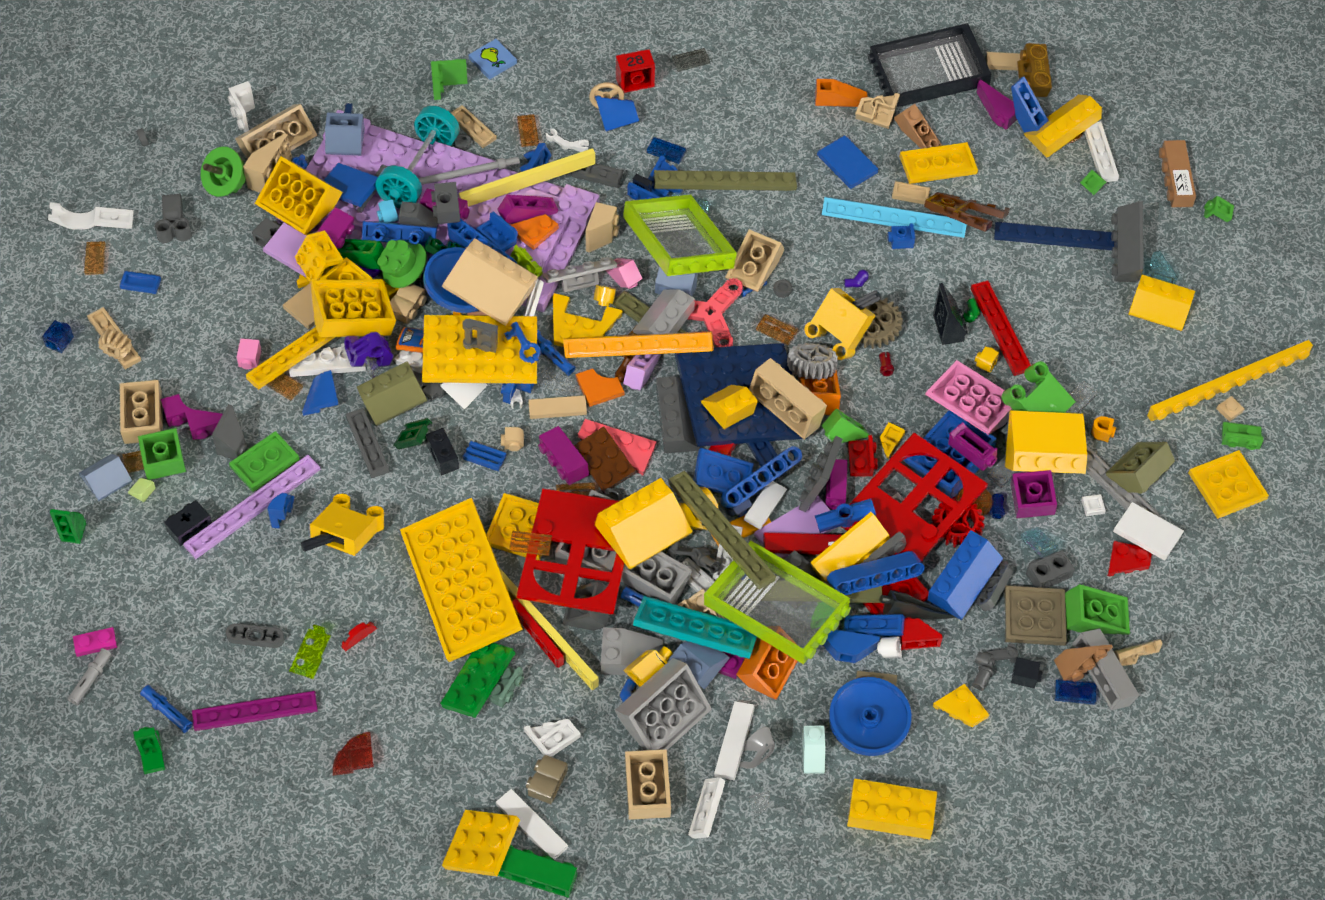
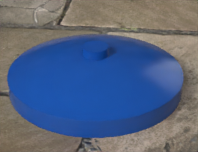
M452 247L437 252L427 262L423 276L425 289L437 304L448 310L459 313L479 311V309L442 287L466 249Z
M875 677L857 678L844 684L834 695L829 710L830 727L837 740L850 751L865 756H879L896 749L907 737L912 719L909 702L902 691L892 683Z

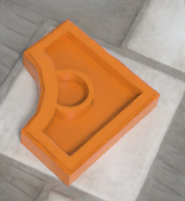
M593 368L575 374L589 407L624 396V390L618 377H602Z

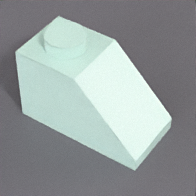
M804 726L802 733L804 773H825L824 726Z

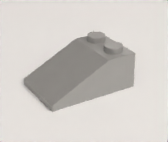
M603 627L601 674L627 675L623 670L646 650L654 649L659 652L663 647V640L624 628Z

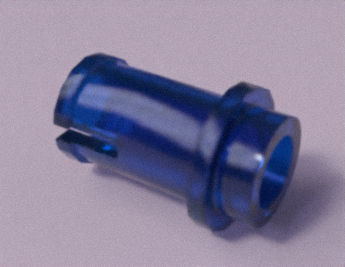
M1002 494L992 495L990 514L994 519H1001L1005 515V497Z

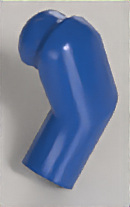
M627 679L620 692L622 702L633 694L632 691L636 683L631 679Z

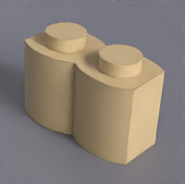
M414 284L399 288L397 294L390 301L395 319L406 324L410 320H414L418 308L426 302L425 289Z

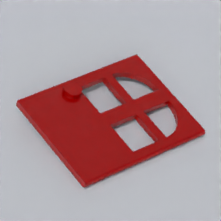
M913 432L849 505L871 498L876 512L875 517L889 534V537H893L898 532L905 536L907 544L900 553L912 551L922 562L988 487V483ZM917 455L929 456L938 460L924 478L900 462L908 457ZM893 470H896L916 485L901 503L878 488ZM950 470H953L958 475L963 485V495L959 503L935 487ZM928 494L952 510L937 528L913 513ZM843 514L841 517H848L849 514ZM859 521L854 522V524H853L852 526H850V527H846V528H845V527H842V528L845 529L846 531H848V530H850L854 525H856Z
M542 488L518 587L517 599L614 614L624 568L623 560L616 553L612 572L583 568L581 566L586 547L615 551L596 528L595 522L598 513L619 501ZM540 541L571 544L567 565L536 560ZM534 569L564 574L560 596L544 590L537 583L533 573ZM579 577L610 582L607 588L596 596L582 599L574 598Z

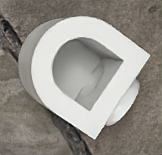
M901 637L881 638L877 644L878 653L886 659L902 658Z

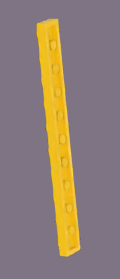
M384 280L389 300H391L397 294L399 288L389 286ZM314 327L248 372L246 379L259 390L335 337H319L317 329Z
M1309 340L1166 399L1152 405L1147 416L1150 421L1162 420L1170 413H1178L1189 405L1190 407L1195 406L1199 401L1203 399L1209 400L1220 392L1226 393L1234 386H1242L1248 380H1256L1267 372L1273 373L1281 366L1287 367L1298 359L1304 360L1310 355L1313 345Z

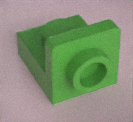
M1216 196L1206 202L1204 217L1208 218L1214 214L1225 222H1229L1232 220L1234 205Z

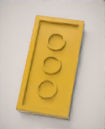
M968 142L902 151L899 156L909 184L975 175L978 172Z

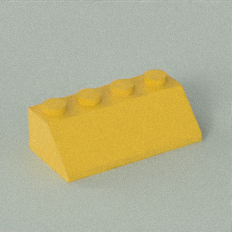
M1078 94L1047 117L1049 121L1038 131L1026 132L1024 135L1047 158L1099 121L1102 116V107L1091 96Z
M870 512L811 561V565L822 582H827V576L832 571L863 563L869 555L890 539L889 534L875 515Z

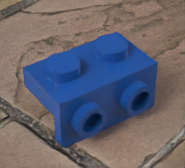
M631 182L627 185V195L635 200L669 196L668 190L655 189L654 183H652L651 192Z
M494 211L490 213V218L487 222L476 228V231L504 252L517 243V230Z

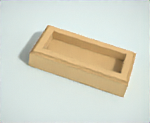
M895 181L892 199L925 204V200L929 197L930 188Z

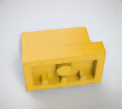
M325 230L306 235L295 255L297 264L300 265L310 282L311 280H319L326 267L341 264L343 261L341 254Z

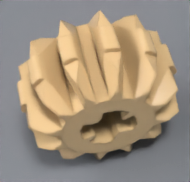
M107 329L100 336L98 343L99 348L103 350V353L108 354L109 357L123 359L131 350L132 340L127 338L128 335L123 334L122 331Z

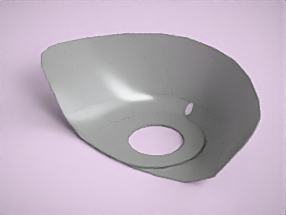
M762 727L745 742L743 751L758 752L751 762H740L739 767L746 769L755 768L774 752L775 742L769 727ZM769 749L768 754L761 759L763 754Z

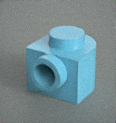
M393 200L378 203L379 211L376 212L379 222L391 223L398 221Z

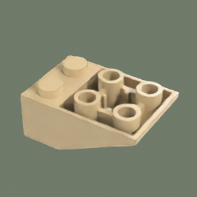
M288 134L281 135L250 155L243 166L248 189L261 193L280 156L291 161L292 154Z

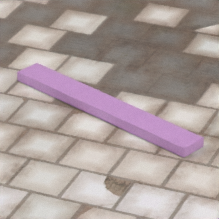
M309 455L305 456L183 543L184 547L197 559L267 509L272 499L281 493L288 494L320 471V466Z

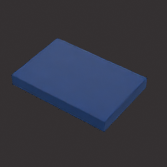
M845 135L817 152V156L850 189L878 173V168Z
M337 163L324 181L343 192L339 200L361 207L376 189L375 184L378 177Z
M700 448L698 450L693 481L699 487H706L710 491L723 494L751 474L754 463ZM744 484V491L749 493V486Z

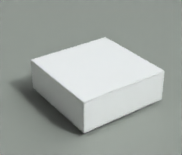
M1101 494L1082 497L1081 501L1086 516L1105 514L1106 510Z

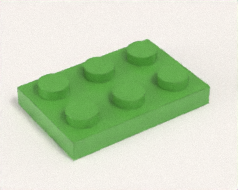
M275 431L232 460L229 466L248 488L254 492L300 459L299 455Z

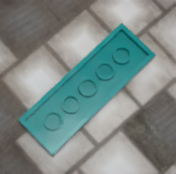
M646 596L643 597L633 622V626L748 659L751 657L757 636L730 620Z

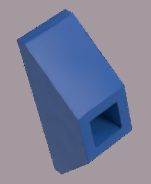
M835 630L828 634V638L823 646L835 660L857 663L877 649L880 637L871 633L860 634L851 630Z

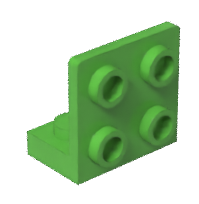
M466 59L431 61L434 100L441 99V93H444L443 86L468 84Z

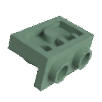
M507 666L487 700L502 708L506 702L510 703L514 696V689L516 686L520 687L524 680L522 668L518 666L517 669Z

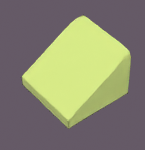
M140 478L128 491V494L144 502L156 487L153 481Z

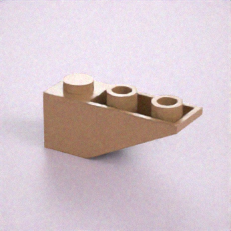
M913 104L894 117L902 132L921 149L942 146L916 104Z
M1099 645L1065 649L1054 662L1064 681H1079L1088 670L1096 666L1095 664L1100 659L1107 656V652L1113 646Z

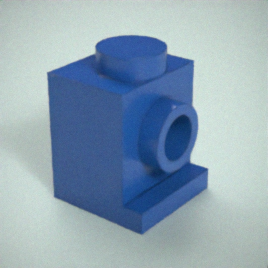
M910 223L909 226H891V231L887 233L888 242H891L892 249L914 248L915 232L913 223Z

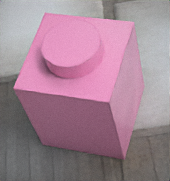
M240 339L237 353L239 367L251 369L258 366L261 354L259 340Z

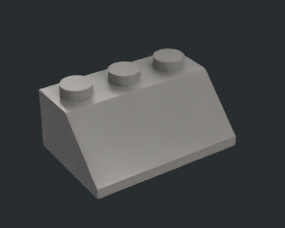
M680 289L663 290L633 329V332L637 335L677 333L694 311L695 298Z
M659 552L632 569H629L624 564L621 582L647 597L675 604L688 582L692 569L663 552Z

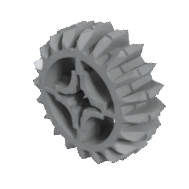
M805 342L790 349L787 357V366L798 377L812 380L827 379L837 369L838 356L835 351H832V348H827L826 345L822 346L819 343L813 344L812 342L808 344Z

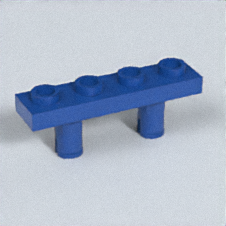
M363 221L362 240L381 242L403 240L411 244L419 243L425 245L429 236L433 239L436 238L437 227Z

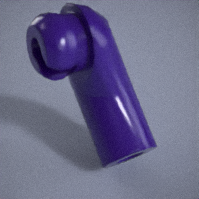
M862 269L858 271L855 278L844 279L845 288L862 287L868 280V272Z

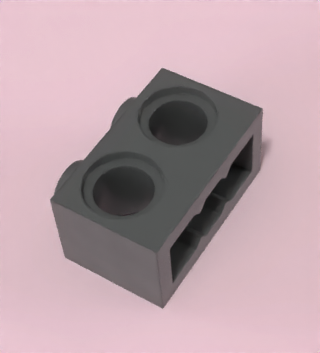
M1061 550L1057 553L1051 552L1043 559L1031 561L1026 575L1034 587L1049 588L1072 578L1075 568L1064 551Z

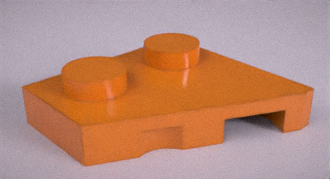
M546 214L511 224L518 232L517 238L533 250L559 229V224Z

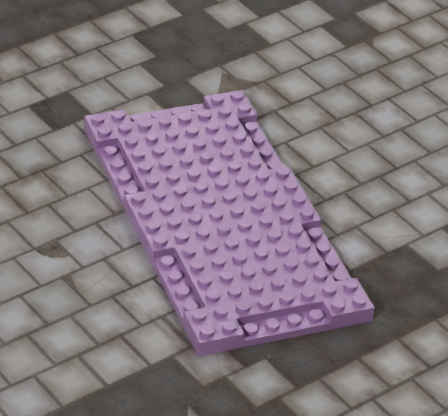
M337 110L336 113H344V111ZM364 118L365 130L361 156L325 154L324 132L323 141L306 170L324 180L337 163L371 175H375L382 164L386 166H401L408 169L424 142L371 125L370 120ZM435 141L433 145H428L412 173L417 178L495 161ZM497 168L423 184L422 194L417 203H420L427 188L435 190L434 184L456 182L459 198L460 192L517 174V172L508 169L499 170ZM545 181L508 193L510 195L553 197L558 213L549 215V217L559 224V229L535 250L518 238L516 245L527 250L533 258L532 261H536L542 267L543 273H547L552 269H565L586 231L595 203H600L599 195L568 184L563 188ZM377 191L363 212L357 211L358 206L354 208L353 204L338 200L335 207L354 217V231L351 235H347L345 239L362 240L363 221L379 222L376 211H379L378 203L384 200ZM506 194L469 206L470 213L468 218L464 219V222L476 230L477 227L489 220L491 212L494 211L500 216L498 207ZM395 207L398 216V221L391 223L399 224L400 209ZM331 210L309 232V234L316 233L333 210ZM276 217L277 223H285ZM447 223L438 224L436 239H439L443 245H446L450 240ZM381 242L383 247L386 248L388 242ZM514 246L505 251V253L510 256ZM426 251V254H427L426 264H427V262L429 261V259H430L434 254H431V253H429V252ZM541 275L537 279L543 281L544 284L536 310L544 312L560 281L547 283L543 275ZM527 297V299L523 302V304H522L523 306H526L528 297Z

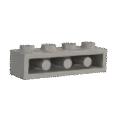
M1101 629L1082 632L1072 643L1075 648L1109 645ZM1112 649L1107 652L1105 658L1100 659L1095 664L1096 666L1093 669L1088 670L1111 710L1128 707L1138 698L1139 694Z

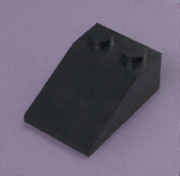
M939 283L933 317L941 343L946 345L964 342L967 326L962 321L961 308L958 309L957 302L945 285Z

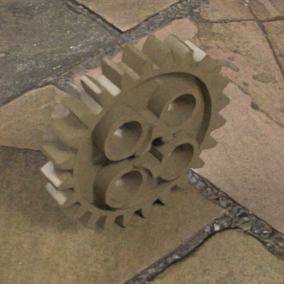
M885 298L866 307L876 316L857 346L863 343L864 348L871 345V348L874 349V346L877 344L881 348V343L888 345V340L894 342L895 336H899V331L902 330V313L899 312L898 306L894 307L893 301L888 303V298Z

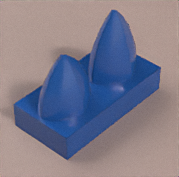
M539 143L535 150L524 154V157L530 161L520 167L522 172L549 162L552 155L545 143Z

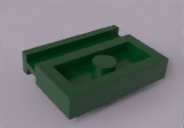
M428 418L406 423L404 425L406 429L400 432L393 446L400 450L421 445L425 441V435L429 430L427 426L432 425L433 422Z

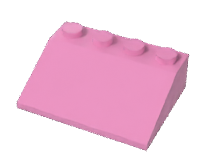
M958 360L925 393V395L987 435L1004 426L1009 420L1010 410H1013L1002 401L1001 396L1005 390Z

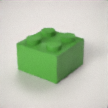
M176 428L138 436L147 480L186 472Z

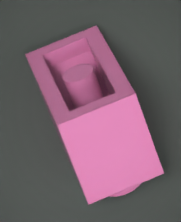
M616 258L614 261L617 263V268L605 270L620 287L628 289L637 286V282L643 279L633 259Z

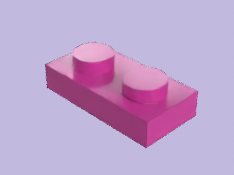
M113 627L73 636L77 657L100 652L102 648L106 650L117 648Z

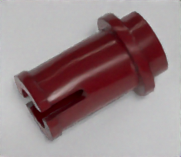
M885 352L879 354L880 373L886 377L891 376L894 372L891 354L886 352L887 357H885Z

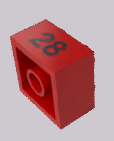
M650 49L616 56V81L624 93L655 86V63Z

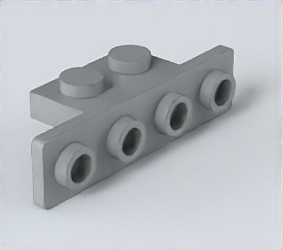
M605 257L596 262H584L583 265H569L565 269L560 270L552 269L542 275L547 283L561 280L563 292H569L599 285L598 272L617 268V263L612 258Z

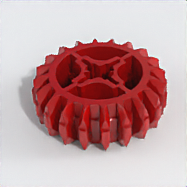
M955 497L952 498L954 501L959 503V501H957ZM940 503L938 508L934 510V515L932 516V522L934 523L932 524L937 528L943 521L942 519L952 510ZM976 503L971 505L959 518L958 521H962V523H955L940 540H946V546L950 542L953 543L954 548L957 544L961 545L970 530L980 536L982 535L985 518L981 515L982 510L977 509ZM968 517H970L973 521V528H971L969 526V523L967 522Z

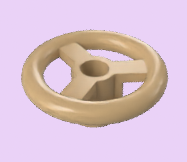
M604 82L592 88L589 98L592 105L598 108L595 96L599 95L603 98L611 99L619 94V100H624V92L618 85ZM601 88H612V89H613V90L610 91V92H602V91H599V89H601Z

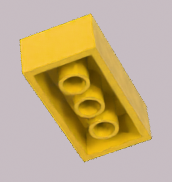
M854 778L847 826L930 839L933 832L937 792Z

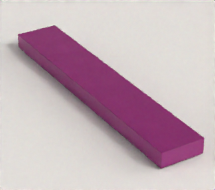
M315 691L192 710L194 731L318 712L316 693Z

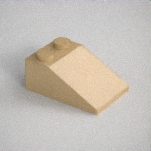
M748 230L737 252L734 268L729 269L725 278L728 280L730 278H737L744 287L759 292L777 266L785 250L782 243Z

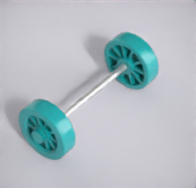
M424 107L416 117L414 129L424 143L408 169L401 166H388L382 170L376 180L375 185L379 196L384 201L393 200L396 208L400 209L402 201L417 203L420 198L422 185L412 171L428 145H433L436 141L451 146L459 135L460 127L458 121L449 111L442 107Z

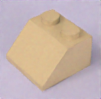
M598 202L595 203L586 228V252L594 251L612 243L614 236L617 237L619 232V226H617L619 222L617 207Z

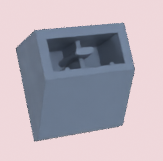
M327 113L325 154L361 156L365 130L363 114Z

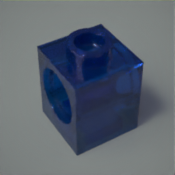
M56 320L53 321L42 336L45 346L59 353L64 351L74 337L71 327L67 323H61Z

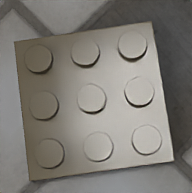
M1005 586V642L1066 645L1065 589Z

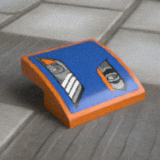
M404 327L399 335L396 350L423 353L424 330Z

